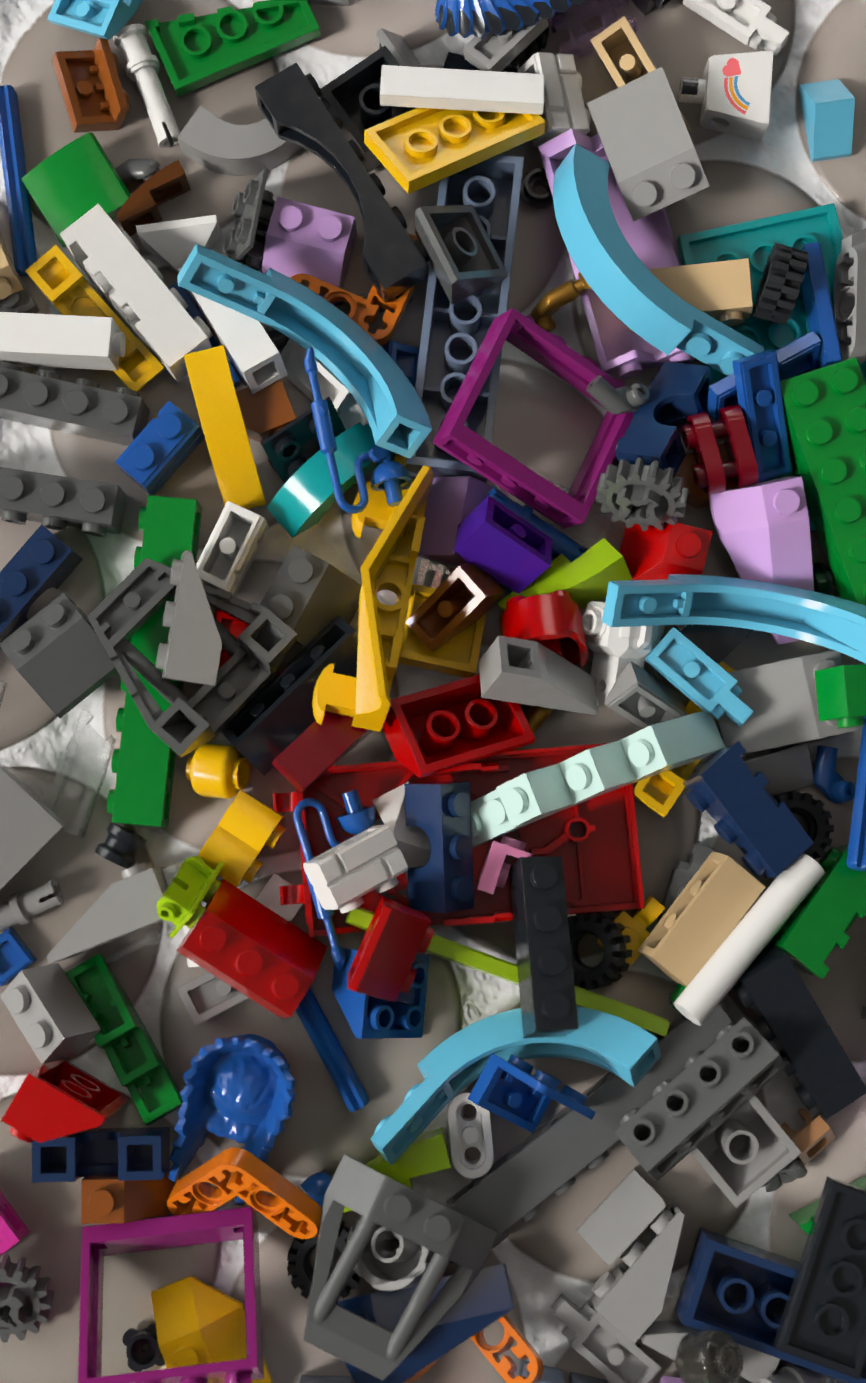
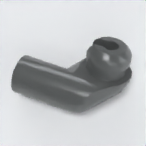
M128 159L115 168L125 186L137 179H143L145 182L152 175L160 171L158 168L160 164L154 159Z
M601 375L596 376L586 388V391L614 415L638 411L641 405L648 402L650 396L648 388L641 383L614 388Z

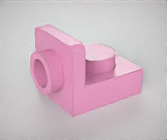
M504 835L500 843L491 841L476 889L493 894L496 886L503 888L511 864L504 862L506 854L516 858L532 857L533 854L524 851L526 843Z

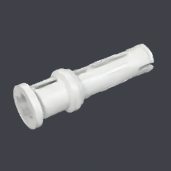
M142 24L127 25L113 36L114 44L122 50L126 60L125 73L127 77L135 81L138 86L159 147L170 148L171 146L165 132L169 131L175 146L179 144L177 136L180 131L157 75L160 62L155 55L151 54L146 41L148 37L146 27Z

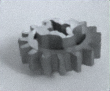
M637 458L635 464L630 465L628 461L621 459L619 467L609 464L606 473H601L597 487L596 502L602 503V513L612 512L611 520L613 522L622 520L626 523L627 528H631L634 524H639L643 531H647L649 525H654L658 530H663L665 522L674 526L677 523V518L684 516L689 489L683 487L685 481L683 477L673 478L674 469L670 467L663 470L659 468L658 461H653L649 466L644 465L641 458Z
M4 1254L2 1262H0V1336L2 1342H7L10 1334H15L19 1340H24L27 1329L35 1334L38 1333L41 1322H47L54 1297V1291L49 1290L50 1277L39 1278L41 1271L39 1265L31 1269L25 1267L26 1258L24 1257L17 1264L11 1263L9 1254Z

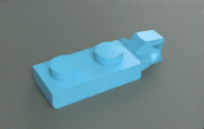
M674 627L645 658L649 665L704 712L711 714L717 720L724 714L740 727L754 712L738 698L743 691L736 684L738 681Z

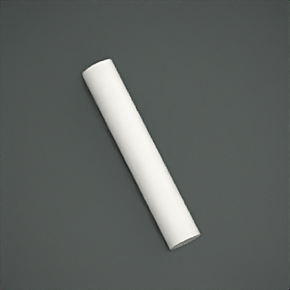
M802 853L776 877L673 1003L687 1019L698 1026L703 1024L825 874L821 865L807 854Z

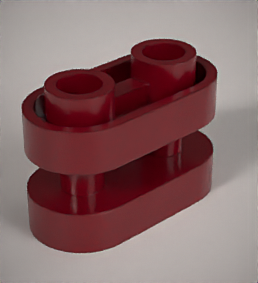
M738 404L720 408L719 422L711 423L706 412L687 417V425L682 426L681 432L686 450L692 449L696 465H692V475L698 490L704 489L707 496L725 492L726 478L734 477L739 488L758 483L756 458L745 418ZM723 438L729 461H721L716 439Z

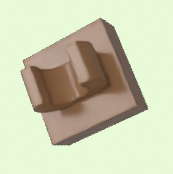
M800 1108L797 1112L802 1120L805 1121L804 1128L800 1131H793L785 1122L781 1124V1128L802 1152L797 1158L805 1166L836 1138L831 1128L820 1116L813 1120L807 1110Z

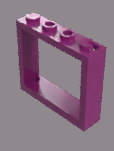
M511 308L494 318L432 443L565 529L584 523L596 498L601 473H606L607 466L612 463L616 455L617 442L627 431L634 412L614 415L609 411L606 412L568 494L466 427L464 423L505 341L517 347L600 406L602 405L586 391L588 384L596 376L601 375L614 388L625 387L624 381L612 378L602 371L596 361L589 357L581 356L568 347L562 337L548 333L535 324L534 319L530 315L525 317L514 308Z
M252 1207L82 1227L78 1383H252L254 1379L264 1378L258 1219ZM243 1239L247 1359L101 1376L104 1256Z

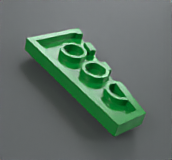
M266 0L254 2L253 7L233 10V6L218 8L217 13L196 17L194 13L177 15L178 20L159 23L158 19L144 21L177 97L321 36L320 28L307 0Z

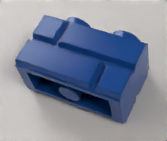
M170 401L157 413L159 417L157 419L153 418L115 461L129 478L152 496L156 495L205 438L200 426Z

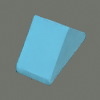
M839 79L800 84L798 91L811 162L850 157L852 154L855 97Z

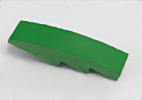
M99 953L66 972L65 974L101 1028L94 1037L98 1047L104 1049L121 1086L127 1087L144 1124L151 1125L179 1109L183 1103L180 1091L145 1025L103 955Z

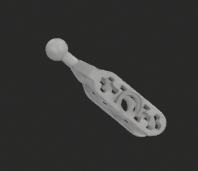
M866 228L841 241V253L837 258L834 270L833 312L842 353L841 361L856 357L859 365L866 360Z

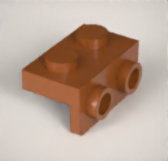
M98 38L94 50L55 52L52 62L73 132L119 130L125 115L130 110V99L127 90L122 89L118 76V58L114 52L111 53L108 40Z

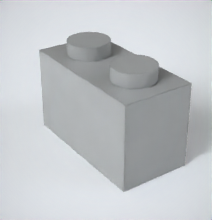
M59 963L21 970L0 995L1 1000L41 1064L79 1055L101 1030Z

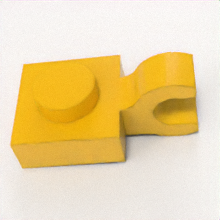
M651 895L644 901L645 909H638L632 917L624 910H621L613 921L614 923H621L625 927L621 931L623 936L629 935L631 942L625 943L626 950H632V957L625 959V962L630 964L629 967L641 955L638 948L650 934L646 928L665 909ZM597 937L596 942L603 947L602 942Z

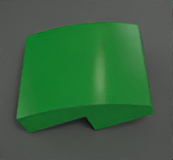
M91 132L65 145L21 178L62 247H67L60 233L95 205L99 204L113 220L117 217L116 215L123 204L131 196L100 143Z

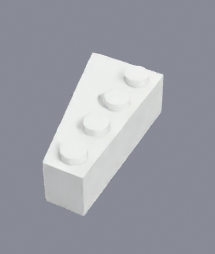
M99 204L95 205L60 233L80 269L177 382L188 375L184 359L185 354L213 348L209 341L213 334L199 316L193 319L185 310L188 308V305L174 287L170 290L161 281L164 279L153 262L150 259L146 261L138 252L139 248L125 231L121 232Z

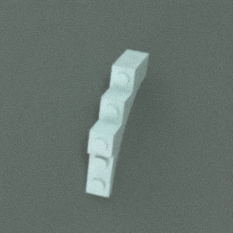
M701 711L653 724L619 741L587 749L559 764L524 773L496 787V790L471 802L473 848L569 807L645 778L695 762L725 748L712 715Z

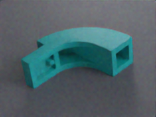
M359 422L335 438L337 450L334 455L343 493L357 482L354 471L356 458L375 446L369 423L363 426ZM321 450L315 453L288 479L266 507L292 538L318 524L336 501L326 455L321 453ZM390 451L391 460L394 459L397 453ZM365 461L362 465L364 476L374 471L382 462Z

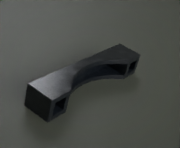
M296 62L255 86L258 107L278 138L297 144L317 155L334 169L348 186L359 207L365 228L364 271L383 301L386 303L425 280L427 262H429L425 248L419 240L412 241L405 231L407 223L403 214L397 206L391 208L383 197L386 195V191L381 180L374 172L369 175L363 166L364 157L359 146L353 139L347 141L341 132V129H343L342 122L332 106L326 108L319 98L322 94L314 77L310 73L304 75Z

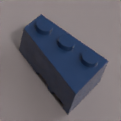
M738 741L719 750L682 784L689 790L686 796L692 805L701 812L706 810L717 822L714 825L716 832L727 843L732 844L734 842L745 854L742 857L743 862L755 875H763L765 878L777 877L814 842L784 802L778 804L764 788L769 783L764 774L760 771L755 775L752 774L740 758L746 750Z

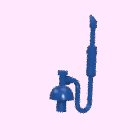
M308 347L304 359V367L309 375L314 402L311 403V409L320 450L327 458L337 504L347 513L356 514L362 512L368 504V491L362 465L365 461H372L374 463L381 461L382 464H379L372 473L371 488L375 491H385L388 506H398L403 499L401 487L409 484L412 479L403 464L391 460L389 450L377 445L369 451L360 454L354 463L360 502L357 505H350L345 501L334 455L337 445L327 401L323 400L316 373L318 368L313 347Z
M358 789L342 793L347 813L335 817L339 826L349 834H359L372 827L376 821L377 814L375 805L363 808ZM314 798L301 800L293 812L294 824L306 862L313 859V854L301 816L304 808L308 806L316 808L329 845L333 848L340 844L334 837L324 804ZM305 872L318 919H322L325 924L332 948L330 952L337 971H342L346 957L343 947L339 945L331 918L335 914L334 910H325L321 906L314 891V886L310 883Z

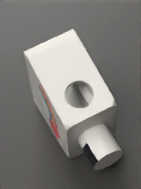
M773 51L713 55L709 57L702 79L681 78L679 102L701 104L700 126L703 128L761 141L769 125Z

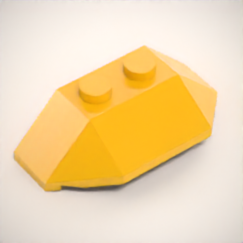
M193 1275L153 1290L151 1298L158 1345L166 1367L175 1368L247 1359L244 1303L217 1288L201 1282L202 1280ZM264 1356V1378L254 1379L252 1383H273Z

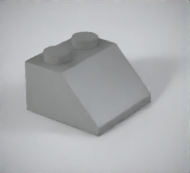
M754 1095L690 1153L737 1208L802 1152Z

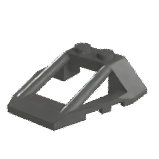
M145 558L87 617L149 729L182 758L214 739L272 679L297 639L298 634L267 607L255 602L251 604L232 596L231 592L219 587L215 589L202 583L211 606L249 626L238 636L237 640L214 617L222 641V648L231 658L218 670L215 686L203 685L189 699L173 682L162 678V672L129 641L170 597L173 600L175 598L177 585L169 584L171 568ZM133 668L171 704L164 713Z
M343 1154L324 1194L303 1340L383 1381L409 1355L478 1276L498 1232ZM346 1206L362 1216L328 1279L343 1211ZM377 1224L434 1252L393 1332L336 1303ZM453 1261L460 1264L425 1310L449 1262Z

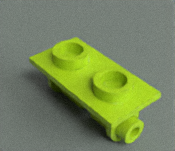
M199 856L189 857L183 861L171 884L156 905L158 916L162 920L170 921L175 925L169 935L171 938L184 925L191 929L202 916L206 908L200 903L202 900L207 903L219 888L221 882L216 877L225 864L221 861L213 870Z

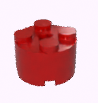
M557 590L550 594L529 597L515 596L506 602V610L500 618L501 636L538 642L575 666L580 663L581 668L585 665L588 659V649L582 623V614L580 607L572 600L569 592Z

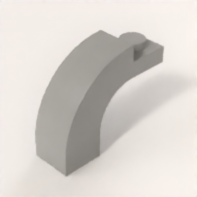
M201 105L177 136L185 156L211 171L233 176L259 174L264 168H267L268 171L289 160L301 148L297 144L279 139L266 118L249 125H236L220 119Z

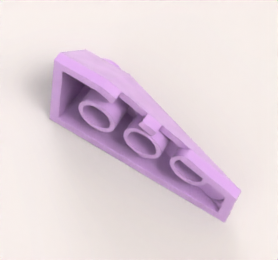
M787 476L742 488H731L725 490V492L709 495L715 534L721 545L727 550L740 579L769 582L814 591L810 524L802 477ZM771 633L778 645L799 640Z

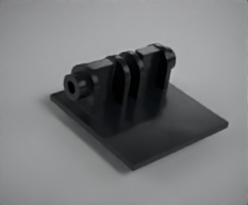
M327 397L324 400L328 404L336 438L346 429L330 397ZM312 409L260 443L269 458L267 459L274 471L278 473L284 484L305 462L320 450Z

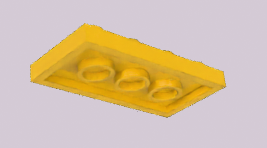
M415 108L364 130V143L402 188L410 194L543 135L546 121L538 114Z

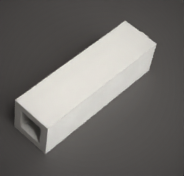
M187 290L220 344L224 345L225 352L252 394L288 375L278 349L258 320Z
M0 312V361L9 362L17 366L118 371L119 357H124L126 352L125 334L121 332L112 317Z

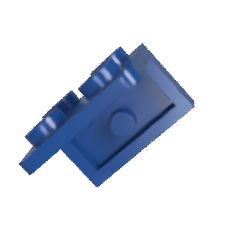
M492 1053L468 1097L476 1105L531 1133H534L551 1099L591 1120L596 1113L584 1105L588 1098L587 1096L566 1084L562 1091L559 1090L560 1080L541 1069H537L534 1075L531 1074L534 1066L511 1054L507 1061Z

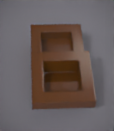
M179 160L164 167L147 179L131 194L116 216L123 230L129 236L137 233V225L163 221L157 206L191 190Z

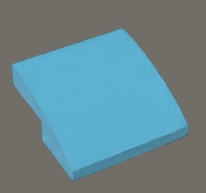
M55 0L47 20L59 26L109 40L127 24L143 0Z

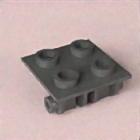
M264 168L254 180L249 179L243 192H237L232 206V215L237 216L234 230L231 229L229 231L224 247V252L229 254L230 259L244 262L243 265L257 271L263 263L265 232H267L275 205L273 193L264 190L268 174L267 168Z

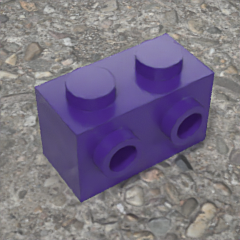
M488 495L458 524L454 551L466 562L473 563L491 575L499 584L506 585L520 594L551 566L553 539Z

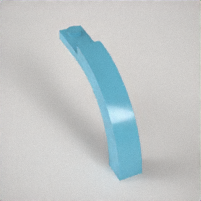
M575 144L555 171L553 182L554 210L561 236L570 256L588 285L601 301L633 332L665 354L670 355L675 348H678L726 376L734 373L732 361L763 352L764 347L687 303L669 290L647 269L626 241L614 217L608 194L610 163L580 145Z
M196 243L177 276L178 286L256 319L281 332L306 350L308 347H313L315 357L344 384L361 407L372 430L375 445L411 459L432 431V426L425 407L413 385L389 354L345 313L304 285L269 268L266 274H263Z
M669 574L668 580L609 581L602 622L610 627L697 624L745 628L814 643L853 657L866 664V606L856 602L791 586L709 575Z
M577 1006L579 1029L563 1037L523 1038L521 1008L489 1016L453 1034L435 1047L417 1064L424 1081L421 1084L414 1085L407 1092L402 1105L392 1115L386 1116L379 1122L375 1129V1134L370 1140L380 1156L393 1165L445 1106L461 1090L480 1077L492 1053L507 1061L511 1054L522 1060L558 1057L584 1061L617 1075L635 1088L661 1057L658 1039L641 1027L618 1016Z

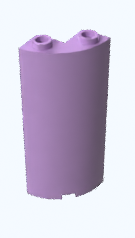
M571 128L538 146L552 197L555 171L575 144L580 145L610 163L599 134L588 137ZM610 165L608 172L610 204L617 224L634 253L647 269L682 266L665 207L633 222ZM569 254L574 275L577 280L579 279L578 273L580 271L576 267L572 257ZM592 288L585 289L580 293L601 370L605 373H618L619 379H627L640 374L642 370L660 367L664 362L691 364L695 361L694 357L678 348H675L670 355H667L649 344L635 332H629L628 326L601 301Z

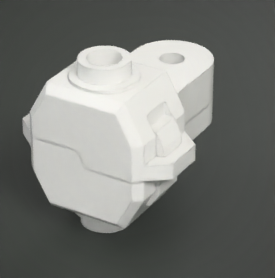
M591 601L586 606V612L582 616V623L587 646L594 652L591 675L594 677L597 705L606 706L604 700L629 662L632 661L644 669L645 658L659 644L664 634L665 625L610 627L602 622L605 602Z

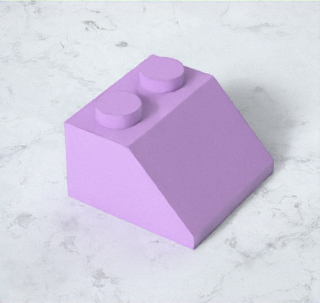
M277 197L266 233L261 273L266 274L269 268L289 278L295 274L303 273L342 289L357 238L355 217Z

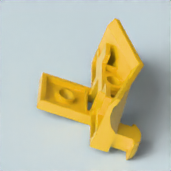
M423 465L410 488L402 490L403 499L398 506H388L385 491L372 490L371 480L366 481L368 504L362 512L352 514L351 516L352 530L359 539L363 526L383 531L360 567L362 586L359 594L357 676L351 677L333 673L335 663L329 664L323 669L317 679L312 700L313 716L320 725H322L326 711L353 717L352 726L381 732L391 705L390 691L398 663L464 678L475 676L486 613L435 652H431L406 623L407 619L437 589L412 583L426 517H424L427 497L434 478L432 469L429 466ZM359 491L353 505H357L360 502ZM381 590H391L397 595V603L394 605L382 604L376 594Z

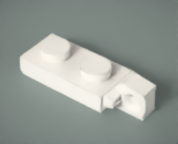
M683 0L682 3L746 46L749 45V47L754 49L760 46L765 51H773L775 56L779 54L786 44L790 33L776 24L777 18L770 12L772 7L761 0Z

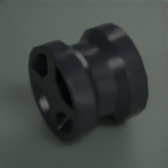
M110 822L106 829L108 836L105 842L98 844L95 852L121 867L131 868L136 863L134 858L138 849L144 848L147 839L123 826Z

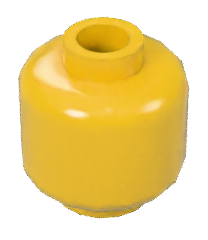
M208 743L200 746L195 751L194 756L188 758L185 774L187 780L191 781L193 790L198 795L230 799L235 797L240 790L246 788L250 777V764L234 746Z

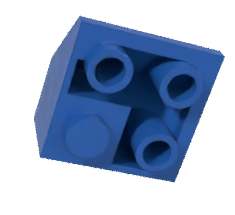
M343 947L346 958L342 971H337L334 964L332 991L355 1037L360 1039L422 1038L430 954L417 953L411 966L417 970L412 986L407 994L400 991L396 1002L347 989V974L359 948Z

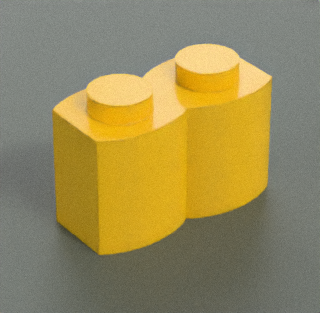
M240 790L198 856L213 870L221 861L225 864L218 876L235 887L241 886L243 881L251 884L264 864L258 860L266 846L274 849L283 836L286 828L280 824L285 817L278 812H274V809L251 794Z

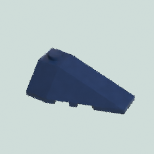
M506 1264L481 1268L480 1273L463 1295L383 1381L345 1362L354 1382L404 1383L415 1376L417 1372L432 1362L439 1360L448 1354L450 1350L515 1309ZM452 1275L441 1278L425 1310ZM417 1285L407 1289L378 1291L336 1303L393 1332Z

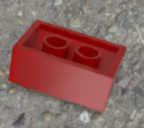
M479 674L391 699V705L382 727L395 759L420 778L534 743L536 740L519 703L481 698Z
M222 879L219 888L204 906L206 908L204 913L188 931L176 951L281 1019L292 1017L315 979L327 946L315 938L309 937V934Z
M65 1059L46 1063L27 1074L1 1121L11 1126L9 1132L16 1138L27 1143H33L34 1140L42 1143L103 1125L127 1105L130 1097Z

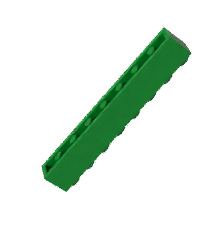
M148 495L147 506L141 507L139 512V530L144 531L142 547L137 546L135 550L134 569L145 558L171 568L173 559L181 560L182 553L185 550L192 552L195 564L197 563L202 507L197 499ZM166 603L129 639L155 666L159 643L167 644L170 627L162 626ZM133 668L164 713L171 704ZM121 679V691H125L126 696L124 708L120 707L118 709L116 717V730L121 732L120 749L115 748L112 755L111 769L112 773H117L115 789H110L108 794L107 813L112 814V823L168 828L176 753L149 729ZM169 679L183 692L184 681Z

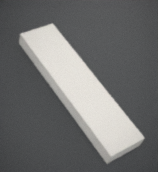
M382 65L380 105L542 115L544 106V74Z

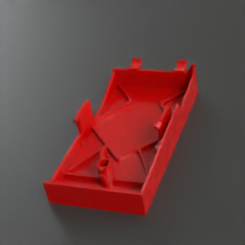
M608 743L505 751L422 778L418 777L399 761L332 766L302 793L297 789L296 792L273 793L274 812L294 811V808L301 800L305 798L317 799L324 804L327 810L335 839L342 843L346 838L353 837V834L345 832L339 826L335 818L347 813L342 793L358 789L364 808L373 806V799L407 782H470V800L472 802L524 773L559 764L587 749ZM633 783L504 834V836L526 843L524 851L533 854L532 857L562 856L568 915L645 909ZM312 806L304 808L301 814L313 858L332 847L326 839L317 809ZM376 810V813H377V814H376V820H377V819L380 818V816H379V814H378V812H377V810ZM502 836L495 838L491 841H496L500 843ZM491 841L472 848L474 908L449 913L419 911L430 917L431 923L429 926H457L512 921L513 911L509 873L504 887L496 886L493 894L476 889ZM300 844L303 884L279 886L281 905L304 903L309 937L328 935L324 921L318 919L303 868L306 861ZM506 854L504 862L511 864V868L519 858ZM404 872L397 876L399 883L387 890L388 896L393 895L397 898L394 901L409 907L408 896L404 897L398 893V891L408 887V878ZM372 890L363 895L364 903L359 907L375 912L381 899V893L376 894L375 890ZM339 909L334 910L335 914L331 918L336 934L366 931L345 923L348 912L341 913Z

